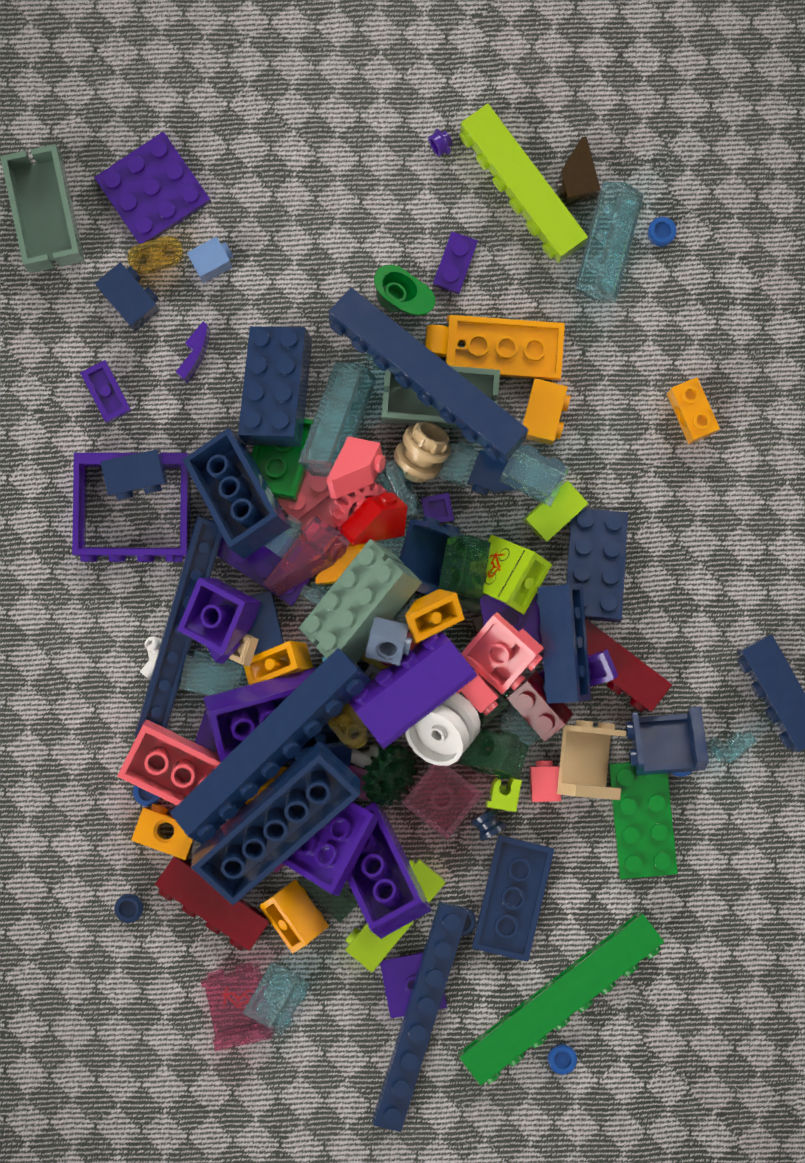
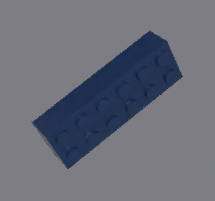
M319 740L224 824L210 840H207L194 851L191 868L228 902L234 905L361 794L360 778Z

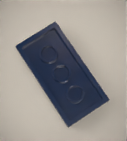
M583 508L570 520L566 584H582L586 620L621 623L628 512Z
M498 834L472 949L526 962L529 961L554 853L553 847Z

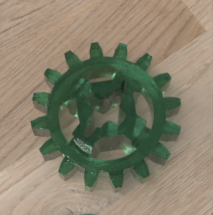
M389 744L386 750L379 748V755L377 757L371 755L372 763L364 767L368 772L361 777V780L366 782L362 790L367 792V798L380 806L384 804L392 806L394 799L400 802L401 794H408L409 785L415 783L412 776L417 774L418 770L413 767L418 761L413 758V752L399 744H396V746Z

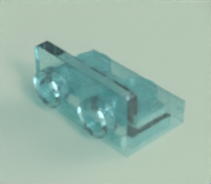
M394 460L386 463L384 470L377 475L381 486L387 492L396 494L408 506L406 520L421 515L423 508L411 481L405 478L402 469L397 467Z
M271 962L243 1014L281 1036L284 1030L291 1024L297 1006L305 999L309 984L300 975Z

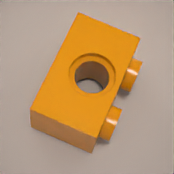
M698 377L674 386L667 392V397L688 445L712 436L720 430Z
M152 803L151 807H143L131 841L183 860L188 859L195 840L185 834L172 815L167 814L169 809ZM164 822H168L174 827V834L171 838L163 837L160 832V827Z

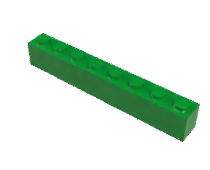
M640 911L459 1051L460 1060L480 1086L485 1082L488 1085L493 1083L502 1075L500 1070L508 1064L511 1067L516 1065L525 1057L523 1052L531 1046L535 1049L542 1045L548 1038L546 1035L554 1028L558 1031L570 1022L569 1017L577 1010L581 1013L593 1004L592 999L600 992L604 995L616 986L614 981L623 974L627 977L639 968L637 963L645 957L651 959L662 950L660 945L664 943V940L644 914Z

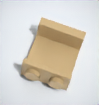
M576 720L575 726L565 725L562 735L557 794L620 800L621 788L606 787L611 735L626 737V731L615 730V724L598 722V728H593L592 721Z

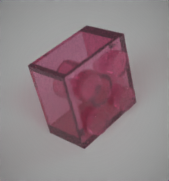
M431 764L404 798L402 804L448 840L483 793L449 766Z

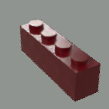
M585 619L588 655L607 649L618 673V677L608 681L605 686L618 696L624 693L631 699L628 703L641 713L644 710L652 712L673 684Z
M174 856L154 884L159 888L158 893L171 902L173 899L177 900L183 905L181 909L191 917L196 918L198 915L207 921L205 926L218 935L222 932L230 937L228 942L238 950L243 951L245 948L250 951L270 922L266 915L242 898L232 905L191 868L192 863Z

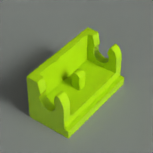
M567 480L562 482L522 520L541 540L548 542L589 503Z
M510 777L507 789L505 785L501 786L500 779L494 778L491 783L489 798L485 799V805L490 808L516 812L522 780Z

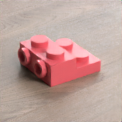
M313 465L306 470L297 502L283 499L277 500L312 546H315L338 528L333 523L336 517L332 514V510L338 508L334 503L337 499L330 496L326 480L329 474L322 465L318 468Z
M495 613L461 655L473 669L503 695L509 688L515 691L526 679L522 675L527 668L532 671L543 658L539 654L544 647L524 629L518 632L499 613Z

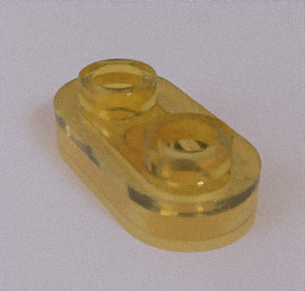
M164 236L133 246L128 252L127 260L128 264L138 274H148L177 265L183 258L184 250L177 238ZM167 249L175 250L174 254L170 257L166 256L165 252ZM141 257L148 258L147 263L144 265L139 264L138 260Z
M348 702L343 707L341 716H333L327 724L346 747L357 749L368 741L369 730ZM359 731L357 738H350L352 732Z

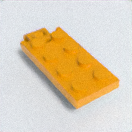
M448 315V327L443 325L426 326L425 347L438 357H446L445 363L449 366L500 370L501 377L561 380L565 323ZM464 342L465 347L460 348L458 343Z

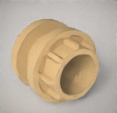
M420 422L409 426L403 434V442H400L394 451L395 466L398 472L406 479L418 483L436 478L442 468L441 463L445 462L451 453L448 443L450 439L447 433L441 427L431 422Z

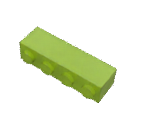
M420 858L415 863L410 860L409 863L428 903H430L446 881ZM414 921L382 939L370 931L366 922L360 930L355 927L345 939L348 943L345 951L372 973Z

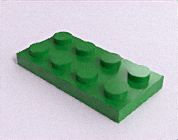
M630 762L608 764L610 787L621 788L620 800H612L619 879L678 874L668 773L637 776L636 767L631 766Z

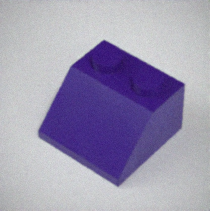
M198 578L177 630L214 651L227 655L251 629L262 602L216 578Z

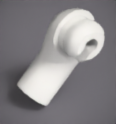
M151 636L145 641L144 645L148 651L149 661L140 670L149 680L161 643V639L155 636Z
M380 744L371 745L369 751L360 752L352 748L351 763L361 768L380 764L384 759L383 754L385 750Z

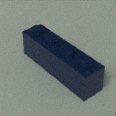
M582 584L538 587L536 602L540 610L539 634L542 638V647H544L541 654L543 658L541 662L545 673L543 689L547 703L592 700Z
M766 635L737 651L739 655L737 662L741 670L745 674L749 673L754 683L751 684L755 695L758 699L763 698L768 707L765 709L767 717L772 724L777 723L782 733L779 734V737L785 748H791L793 752H799L805 749V692L773 635Z

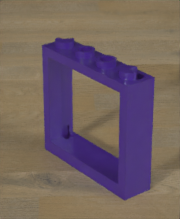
M74 453L72 555L80 557V562H97V557H109V562H126V557H137V562L146 563L154 562V557H166V562H183V557H186L190 543L191 475L182 459L189 454L161 453L165 468H181L180 548H86L87 468H102L100 461L137 453Z

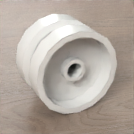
M455 693L407 730L405 734L411 748L426 762L437 766H448L457 762L480 732L481 722L476 709L470 701L462 695Z

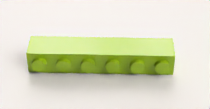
M488 103L461 122L460 139L467 148H473L477 154L476 160L483 170L488 169L494 176L492 181L501 193L505 191L510 198L509 204L517 215L520 213L527 221L525 225L532 236L540 238L543 242L542 248L550 259L555 258L559 264L586 244L588 239L586 233Z

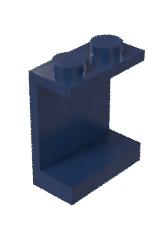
M424 516L423 520L410 519L399 557L404 563L403 565L408 567L422 581L421 585L414 592L422 596L438 589L449 591L440 587V567L448 560L453 540L468 543L470 538L460 534V528L444 524L443 527L439 526L440 520Z

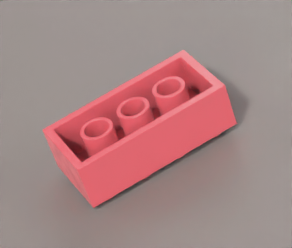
M146 719L117 777L178 805L221 762L217 753Z

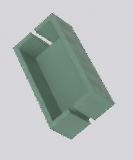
M56 144L31 149V154L37 164L32 163L26 151L0 156L23 266L29 273L55 268L54 262H57L60 267L84 262L63 157Z
M450 366L498 404L500 370ZM389 370L385 371L382 423L415 425L420 422H431L441 428L460 429L454 423L448 424L440 417L439 411L432 405L428 407L418 399L415 391L410 387L408 389L402 387L395 380V375Z
M370 539L300 625L299 629L313 644L317 645L316 648L326 659L337 648H340L357 663L367 650L374 618L379 617L392 620L421 585L422 581L408 567L404 566V563L389 548Z

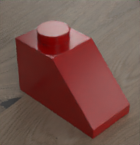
M390 492L368 497L340 527V532L353 545L367 543L370 539L380 541L402 537L405 532L408 506L396 494Z

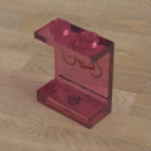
M252 962L235 966L236 971L224 973V969L212 970L207 972V977L202 979L201 986L205 987L215 1033L213 1038L215 1051L273 1038L274 1030L260 965L253 967Z

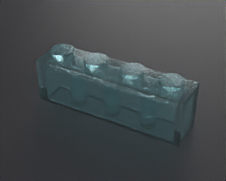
M603 182L575 286V290L594 301L616 302L644 197L641 192L627 182Z
M335 362L298 461L313 476L328 477L348 436L354 438L356 436L377 379L364 364Z

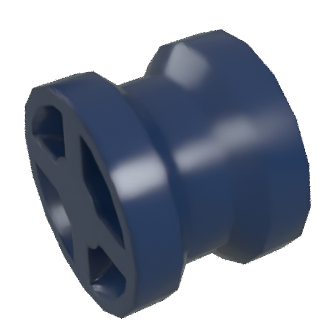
M491 808L471 820L472 825L480 831L479 837L481 841L496 835L506 828L505 823L497 817L498 811L496 808Z

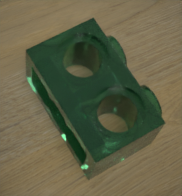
M471 535L448 537L439 589L455 592L458 600L482 598L491 543Z

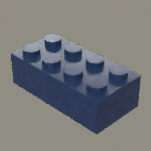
M250 326L238 435L246 445L302 447L312 338L305 327Z
M227 428L182 459L228 547L243 559L291 528L247 446L230 428Z

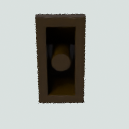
M587 136L579 140L561 170L559 181H556L557 194L559 198H564L565 206L598 198L601 191Z

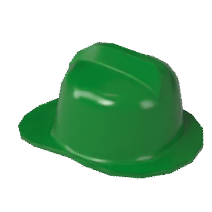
M390 264L383 265L377 269L374 275V285L376 287L377 300L383 308L391 312L403 311L409 315L416 316L428 314L433 310L436 304L435 295L426 284L400 266Z

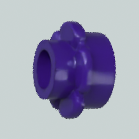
M435 129L434 134L428 137L431 148L437 156H441L444 153L450 154V147L453 145L450 135L446 131L441 132L439 129Z

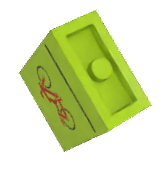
M491 534L463 584L479 595L483 596L486 594L524 615L552 564L534 551Z

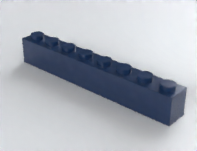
M352 287L328 311L329 325L335 333L340 336L344 334L348 337L354 348L361 353L366 352L373 358V362L381 370H389L395 375V380L406 389L410 387L415 391L418 399L428 407L432 405L439 411L440 417L448 424L454 423L462 429L461 433L471 442L476 441L483 446L484 452L491 459H499L502 463H505L526 440L528 428Z
M337 648L170 812L185 834L202 845L207 840H210L216 834V831L227 820L233 818L237 811L249 799L253 798L270 778L278 774L280 768L287 761L296 756L312 737L319 734L322 727L333 716L338 715L343 707L364 689V686L370 681L368 676L352 658L340 648Z

